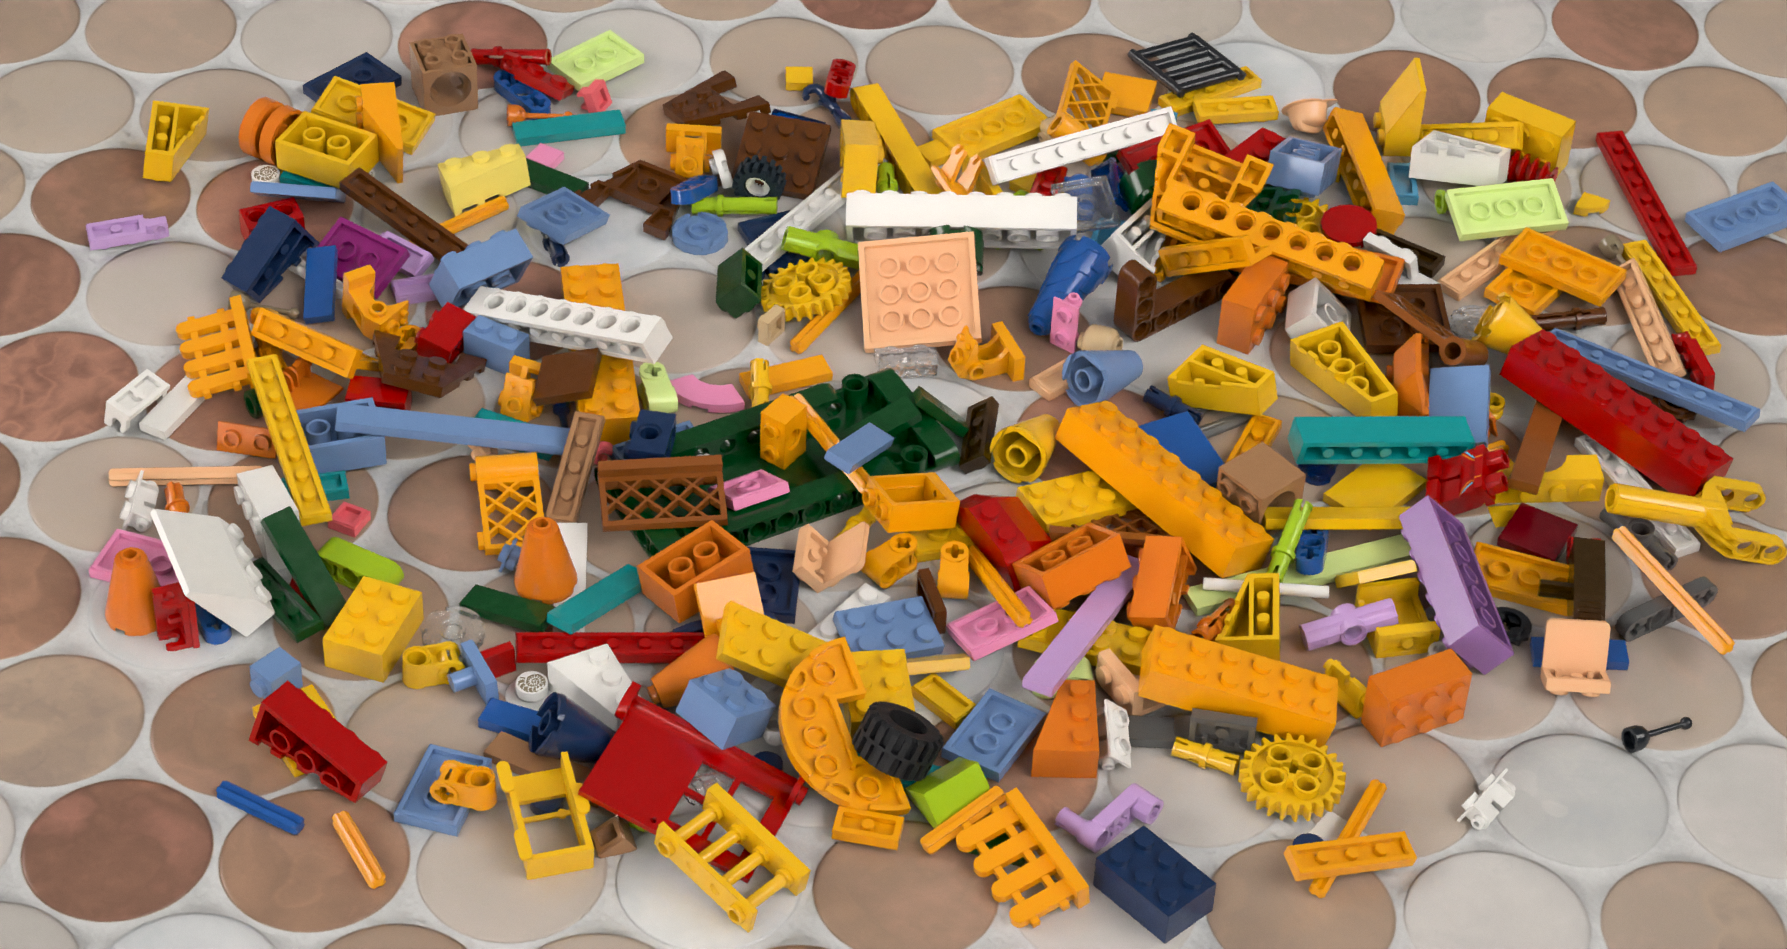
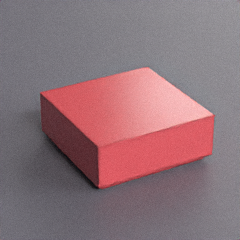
M343 501L332 514V521H328V528L355 538L371 520V512Z

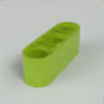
M331 537L317 551L334 582L352 590H355L363 576L398 585L404 579L403 570L396 562L339 537Z

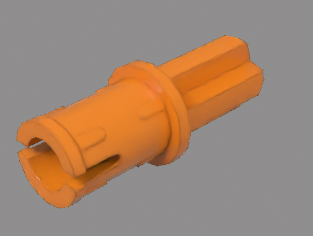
M168 482L167 487L164 489L167 502L165 510L188 513L190 505L185 500L182 484L179 482Z

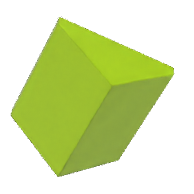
M958 757L927 775L925 779L905 788V793L931 826L936 828L987 792L990 786L977 761Z

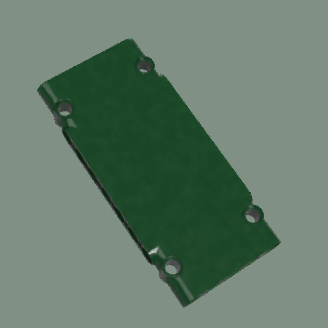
M887 368L865 377L860 374H849L842 379V387L837 390L829 383H822L788 395L801 394L835 435L907 395L921 413L923 420L894 436L891 447L862 465L870 476L937 472L957 465L960 461L959 450L955 442L933 417L916 406L913 392L892 368ZM774 400L677 432L671 457L697 456L705 453L709 455H722L724 482L760 469L788 482L789 493L737 511L726 507L728 525H722L721 527L745 546L864 505L862 494L842 470L824 459L826 451L808 429L806 433V451L785 470L760 458L761 411ZM595 467V468H594V477H595V481H596L597 486H598V467ZM716 484L700 485L699 487L709 494L708 488ZM670 486L668 489L679 496L686 488L684 486ZM652 487L639 488L637 491L648 497L655 489ZM622 489L606 490V493L615 499L624 492ZM691 493L685 499L694 507L703 500L694 493ZM661 494L653 502L665 508L672 501ZM632 496L623 502L631 510H634L641 503ZM711 504L702 510L706 515H720V510ZM678 505L670 513L676 517H685L689 512ZM647 507L639 515L645 519H652L658 514ZM615 509L621 520L627 516L618 509ZM699 527L629 531L650 558Z

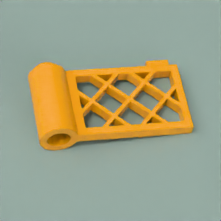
M1075 60L1070 64L1057 114L1049 125L1047 134L1055 139L1089 129L1087 124H1091L1093 128L1108 124L1110 113L1116 110L1118 99L1115 97L1116 91ZM1077 74L1082 77L1085 84H1081ZM1084 90L1089 91V94L1092 98L1091 101H1089ZM1072 91H1076L1080 101H1076ZM1098 91L1106 96L1105 100H1101ZM1092 107L1097 108L1100 117L1096 116ZM1067 108H1071L1075 118L1066 112ZM1080 108H1084L1088 118H1084ZM1107 154L1082 161L1089 167L1095 164L1099 165Z
M525 452L475 456V463H469L470 481H476L478 487L483 532H477L478 549L485 550V556L499 555L505 543L511 546L515 538L518 539L516 545L522 547V537L525 535L527 524L537 517H544L537 453ZM533 486L534 491L527 497L516 492L520 487ZM498 489L503 493L494 500L485 494V490ZM509 497L519 502L513 510L502 504ZM526 507L537 513L530 520L519 515ZM495 510L505 515L499 523L488 517ZM512 520L522 525L516 533L505 528ZM498 533L508 538L505 543L491 544V539Z

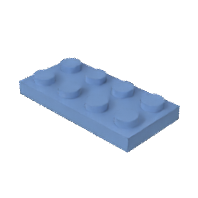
M1772 181L1686 212L1685 222L1717 251L1722 252L1787 228V193Z

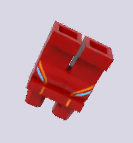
M1484 444L1476 446L1475 449L1466 450L1459 456L1444 460L1440 455L1428 457L1427 479L1429 481L1426 483V496L1429 495L1453 516L1479 508L1484 503L1486 506L1494 505L1496 494L1508 491L1509 483L1503 471H1497L1509 468L1510 459L1503 449L1489 452Z

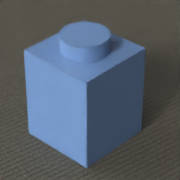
M278 647L249 666L250 687L259 698L263 697L265 699L287 680L297 688L303 686L301 663L281 647Z

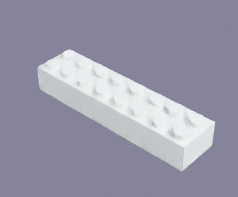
M856 190L853 193H847V241L858 244V242L928 236V231L938 226L950 225V230L964 231L965 225L977 228L983 232L984 248L1058 249L1065 238L1077 235V197L1067 193H1058L1054 196H1043L1040 193L1014 196L1009 192H1001L997 195H985L982 192L956 195V193L951 191H944L939 194H928L924 191L899 194L897 191L888 190L881 194L870 193L866 190Z

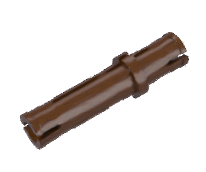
M1577 307L1566 312L1530 315L1545 331H1551L1553 328H1573L1575 331L1587 326L1606 325L1607 313L1604 307L1582 310Z

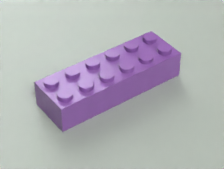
M1427 495L1399 515L1403 526L1401 533L1411 547L1409 551L1410 557L1419 568L1417 576L1427 589L1428 593L1425 594V597L1435 610L1434 620L1443 631V644L1447 650L1452 648L1454 652L1460 655L1469 668L1475 667L1485 675L1515 653L1464 525Z

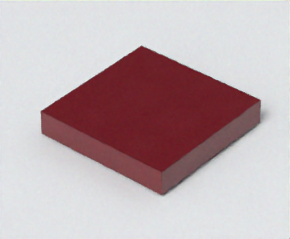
M1521 503L1499 535L1497 546L1557 562L1567 547L1568 537H1574L1578 524Z

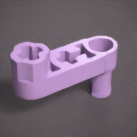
M1133 783L1093 820L1087 821L1072 812L1068 807H1064L1058 813L1055 825L1075 836L1078 843L1096 853L1111 842L1136 818L1145 824L1151 825L1161 812L1164 802L1143 787Z

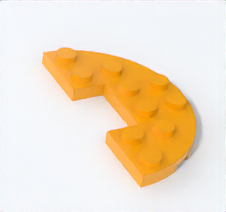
M845 637L826 642L812 650L799 665H796L783 689L778 710V725L786 754L799 775L815 791L831 802L854 809L896 816L906 815L911 810V806L900 779L881 772L861 756L858 757L840 710L839 704L864 699L867 693Z

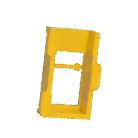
M561 752L560 768L512 776L508 762H498L496 770L501 789L505 792L515 829L514 840L519 858L524 864L526 879L532 880L594 868V847L585 814L590 811V804L588 799L578 795V791L583 784L576 783L568 752ZM566 797L569 810L559 809L557 812L522 817L521 805ZM571 815L579 846L533 854L525 824L553 818L564 819L566 816Z

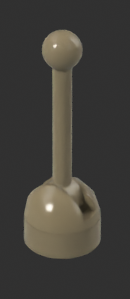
M1611 234L1601 240L1598 248L1606 258H1617L1621 265L1626 262L1621 256L1624 246L1617 235Z
M232 290L230 297L241 294L246 312L250 308L264 307L275 310L279 314L288 315L291 319H297L300 315L297 308L288 310L252 303L249 296L241 291ZM230 300L228 301V310L231 309Z

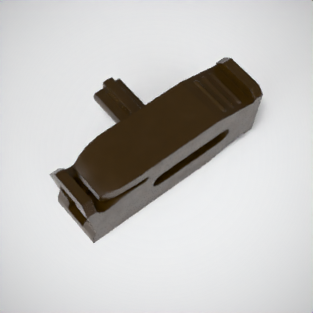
M1574 537L1568 558V582L1540 579L1538 596L1566 599L1567 619L1605 621V540Z

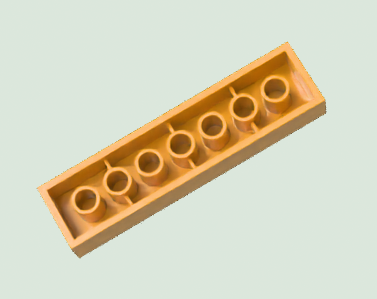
M619 263L560 267L562 299L625 311ZM568 348V352L579 351ZM602 355L593 397L575 401L576 411L605 417V425L600 442L607 441L616 445L631 440L629 437L631 422L637 421L640 412L633 360Z
M1102 401L1067 408L1055 439L1170 536L1182 537L1189 552L1221 579L1261 569L1274 541V538L1265 531L1262 525L1253 522L1244 514L1240 507L1230 503L1222 496L1218 489L1211 487L1202 480L1199 473L1185 466L1177 455L1162 447L1155 437L1145 433L1138 427L1137 422L1127 418L1112 402Z

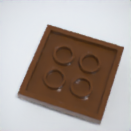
M750 111L731 175L732 180L739 164L742 161L744 162L745 158L750 157L752 160L753 155H758L759 160H761L762 156H767L766 161L775 160V166L781 165L783 167L781 172L786 173L785 180L787 181L781 196L806 199L816 189L831 134V125ZM755 180V184L758 183V185H764L762 181Z
M1397 284L1394 294L1403 296L1451 332L1441 284ZM1355 298L1364 347L1367 353H1395L1415 333H1420L1384 305ZM1429 339V353L1439 352V346Z

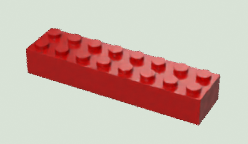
M1544 329L1511 346L1499 373L1506 380L1671 493L1696 496L1703 490L1704 484L1712 477H1725L1734 459L1726 454L1721 447L1711 444L1701 437L1696 430L1686 427L1676 420L1672 414L1664 412L1654 405L1650 399L1639 395L1629 388L1625 382L1614 378L1604 371L1600 365L1592 363L1583 357L1578 350L1567 346L1558 340L1553 333Z

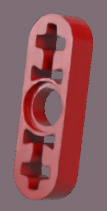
M833 59L824 93L834 98H847L856 65L848 60Z

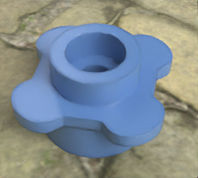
M517 538L513 540L511 546L505 543L497 558L498 561L502 562L499 569L501 573L504 567L513 571L518 563L521 547L516 545Z

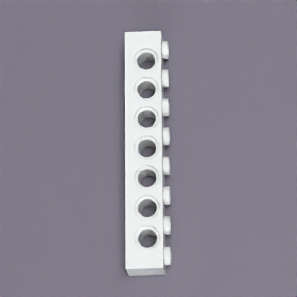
M480 286L463 309L476 317L481 315L529 334L530 342L574 350L599 348L602 355L651 364L656 363L673 338L666 327V322L657 315L622 311L611 307L593 306L588 303L570 302L565 299L559 300L542 295L535 296L519 291L501 290L499 288Z

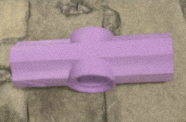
M1387 598L1357 608L1353 604H1341L1331 612L1330 616L1299 625V630L1306 651H1310L1340 641L1345 645H1356L1365 639L1367 633L1376 631V627L1392 626L1399 624L1395 605L1391 598Z

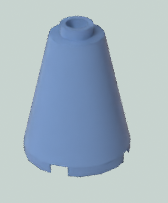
M1132 350L1077 351L1069 355L1063 364L1062 379H1067L1069 389H1066L1067 395L1077 406L1107 401L1141 376L1143 362L1140 356Z

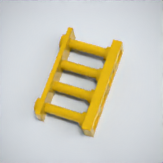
M716 782L706 791L702 806L704 811L675 832L664 821L658 824L654 844L660 854L673 861L727 913L733 923L740 925L749 933L753 930L758 913L756 907L783 887L788 888L795 896L806 889L811 870ZM710 822H717L727 833L699 854L685 842ZM735 843L741 844L751 855L723 876L708 864ZM757 866H764L775 877L745 899L732 885Z

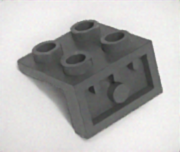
M1192 708L1188 740L1203 745L1209 743L1213 745V748L1240 753H1244L1245 750L1251 751L1255 738L1257 718Z

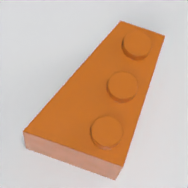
M1065 680L1057 691L1034 747L1031 777L1097 778L1099 737L1095 680Z

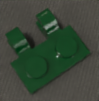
M1264 186L1263 190L1246 208L1255 212L1268 213L1274 219L1282 222H1292L1295 224L1297 217H1289L1285 213H1298L1301 211L1302 203L1291 201V199H1299L1301 190L1291 189L1284 191L1283 187Z

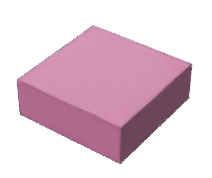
M540 143L526 158L555 169L564 160V152Z

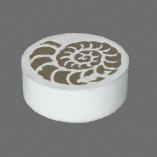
M261 165L252 170V182L280 183V171L275 166Z
M537 671L522 673L516 679L517 696L526 702H537L544 699L548 694L547 677Z

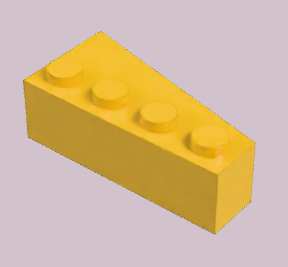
M1343 321L1290 339V365L1356 417L1397 416L1398 392Z

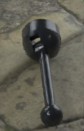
M1683 717L1680 722L1650 731L1643 726L1633 725L1622 730V743L1628 752L1634 753L1643 750L1649 743L1650 737L1680 728L1688 730L1692 727L1693 723L1689 717Z

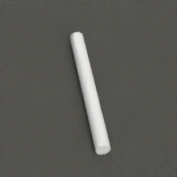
M1203 577V590L1239 592L1244 580ZM1280 583V595L1328 599L1329 586Z

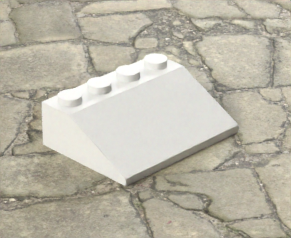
M154 509L150 512L186 597L246 637L275 614L270 602L272 596L261 582L263 576L252 562L253 553L244 544V533L236 524H228L220 517L161 509Z

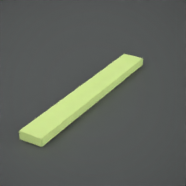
M1402 534L1328 552L1326 553L1324 570L1316 575L1298 573L1295 560L1288 566L1283 583L1306 585L1335 582L1337 575L1412 560L1409 555L1411 547ZM1267 568L1223 579L1245 580L1247 574L1266 573ZM1203 584L1191 586L1187 593L1188 595H1183V597L1197 617L1213 613L1226 599H1235L1238 592L1203 590Z

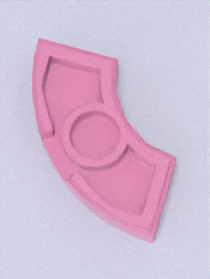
M693 374L670 380L676 390L678 402L687 407L697 406L702 409H708L710 413H731L744 410L745 402L732 384H707L698 380Z

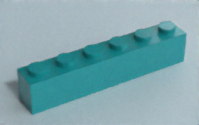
M1465 416L1294 417L1287 437L1296 464L1428 463V457L1440 455L1444 460L1459 456L1464 451L1473 449L1475 444Z

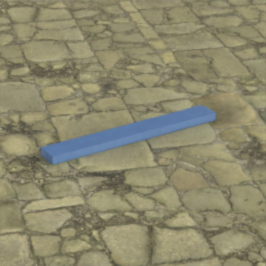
M1553 328L1550 331L1558 340L1578 350L1583 357L1592 363L1600 365L1604 371L1614 378L1625 382L1630 387L1743 432H1746L1760 417V409L1557 328Z
M345 403L337 404L335 431L555 455L563 454L570 428Z

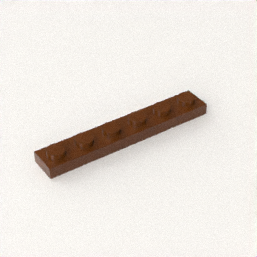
M357 168L340 181L339 190L417 246L430 252L438 261L447 253L452 251L459 253L468 246L463 240L362 168Z

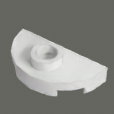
M722 149L712 151L714 158L709 159L713 175L719 174L723 189L732 187L733 180L724 151Z

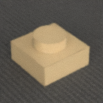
M775 304L768 312L763 313L759 317L757 322L758 342L768 346L785 331L784 308Z

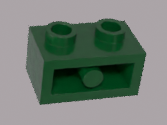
M743 247L719 264L717 269L716 303L722 311L728 312L735 319L745 312H750L761 301L763 264Z

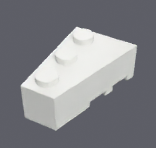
M1433 130L1412 146L1409 178L1473 186L1502 184L1507 180L1511 149Z
M1152 199L1145 203L1101 245L1111 257L1107 262L1108 266H1111L1113 263L1112 270L1117 275L1121 267L1132 259L1138 261L1153 274L1155 273L1156 267L1154 265L1156 259L1160 256L1158 250L1166 235L1149 228Z
M273 465L236 474L238 486L234 487L235 498L238 505L242 504L246 520H249L263 558L276 571L287 568L260 522L263 518L288 506H291L300 522L299 510Z

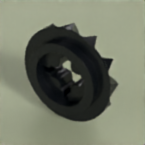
M1496 607L1502 623L1504 624L1505 622L1510 630L1506 631L1510 643L1520 646L1522 641H1528L1532 630L1529 618L1514 608Z

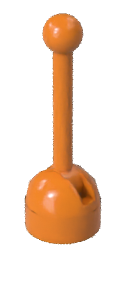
M507 104V126H512V122L525 121L527 118L545 119L573 115L570 111H566L563 114L527 113L520 105Z

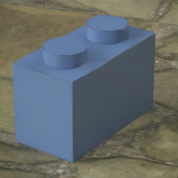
M478 315L463 331L464 353L487 359L486 367L506 375L507 372L509 373V362L514 355L530 359V338L527 333Z

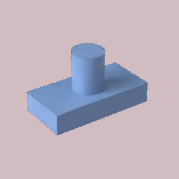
M471 639L460 643L462 662L465 668L447 675L449 685L454 693L475 686L487 706L491 698L499 699L497 680L474 641Z

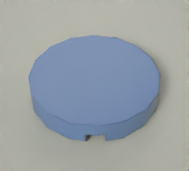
M698 212V216H691V213L685 214L677 219L672 226V241L678 249L685 253L708 255L716 253L725 247L728 242V229L726 228L725 221L714 214Z

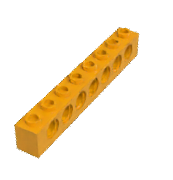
M1170 180L1157 206L1158 222L1206 240L1250 235L1253 248L1270 245L1271 256L1289 262L1288 271L1308 279L1316 277L1324 285L1369 302L1383 275L1385 260L1380 259L1378 255L1372 252L1364 253L1354 249L1348 243L1332 241L1319 232L1311 233L1299 228V226L1292 222H1282L1274 219L1268 213L1247 209L1239 202H1229L1221 199L1215 193L1194 189L1186 182L1178 183ZM1195 206L1197 209L1188 210L1186 207ZM1214 216H1221V217H1223V219H1222V220H1214V219H1212V217H1214ZM1240 226H1248V227H1250V229H1248V230H1241V229H1239V227H1240ZM1274 236L1277 239L1267 240L1265 237ZM1301 246L1304 249L1297 251L1292 249V247ZM1327 256L1330 260L1323 261L1319 257ZM1354 266L1357 270L1349 271L1346 267Z

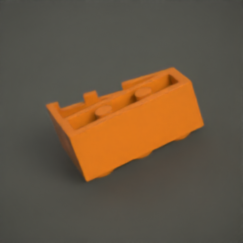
M1146 536L1144 547L1140 548L1138 554L1140 566L1138 575L1135 574L1133 577L1132 587L1134 594L1132 602H1128L1127 619L1131 621L1133 627L1140 626L1152 631L1154 625L1175 629L1183 608L1182 604H1179L1181 595H1188L1190 586L1186 585L1189 575L1196 574L1197 567L1182 537Z

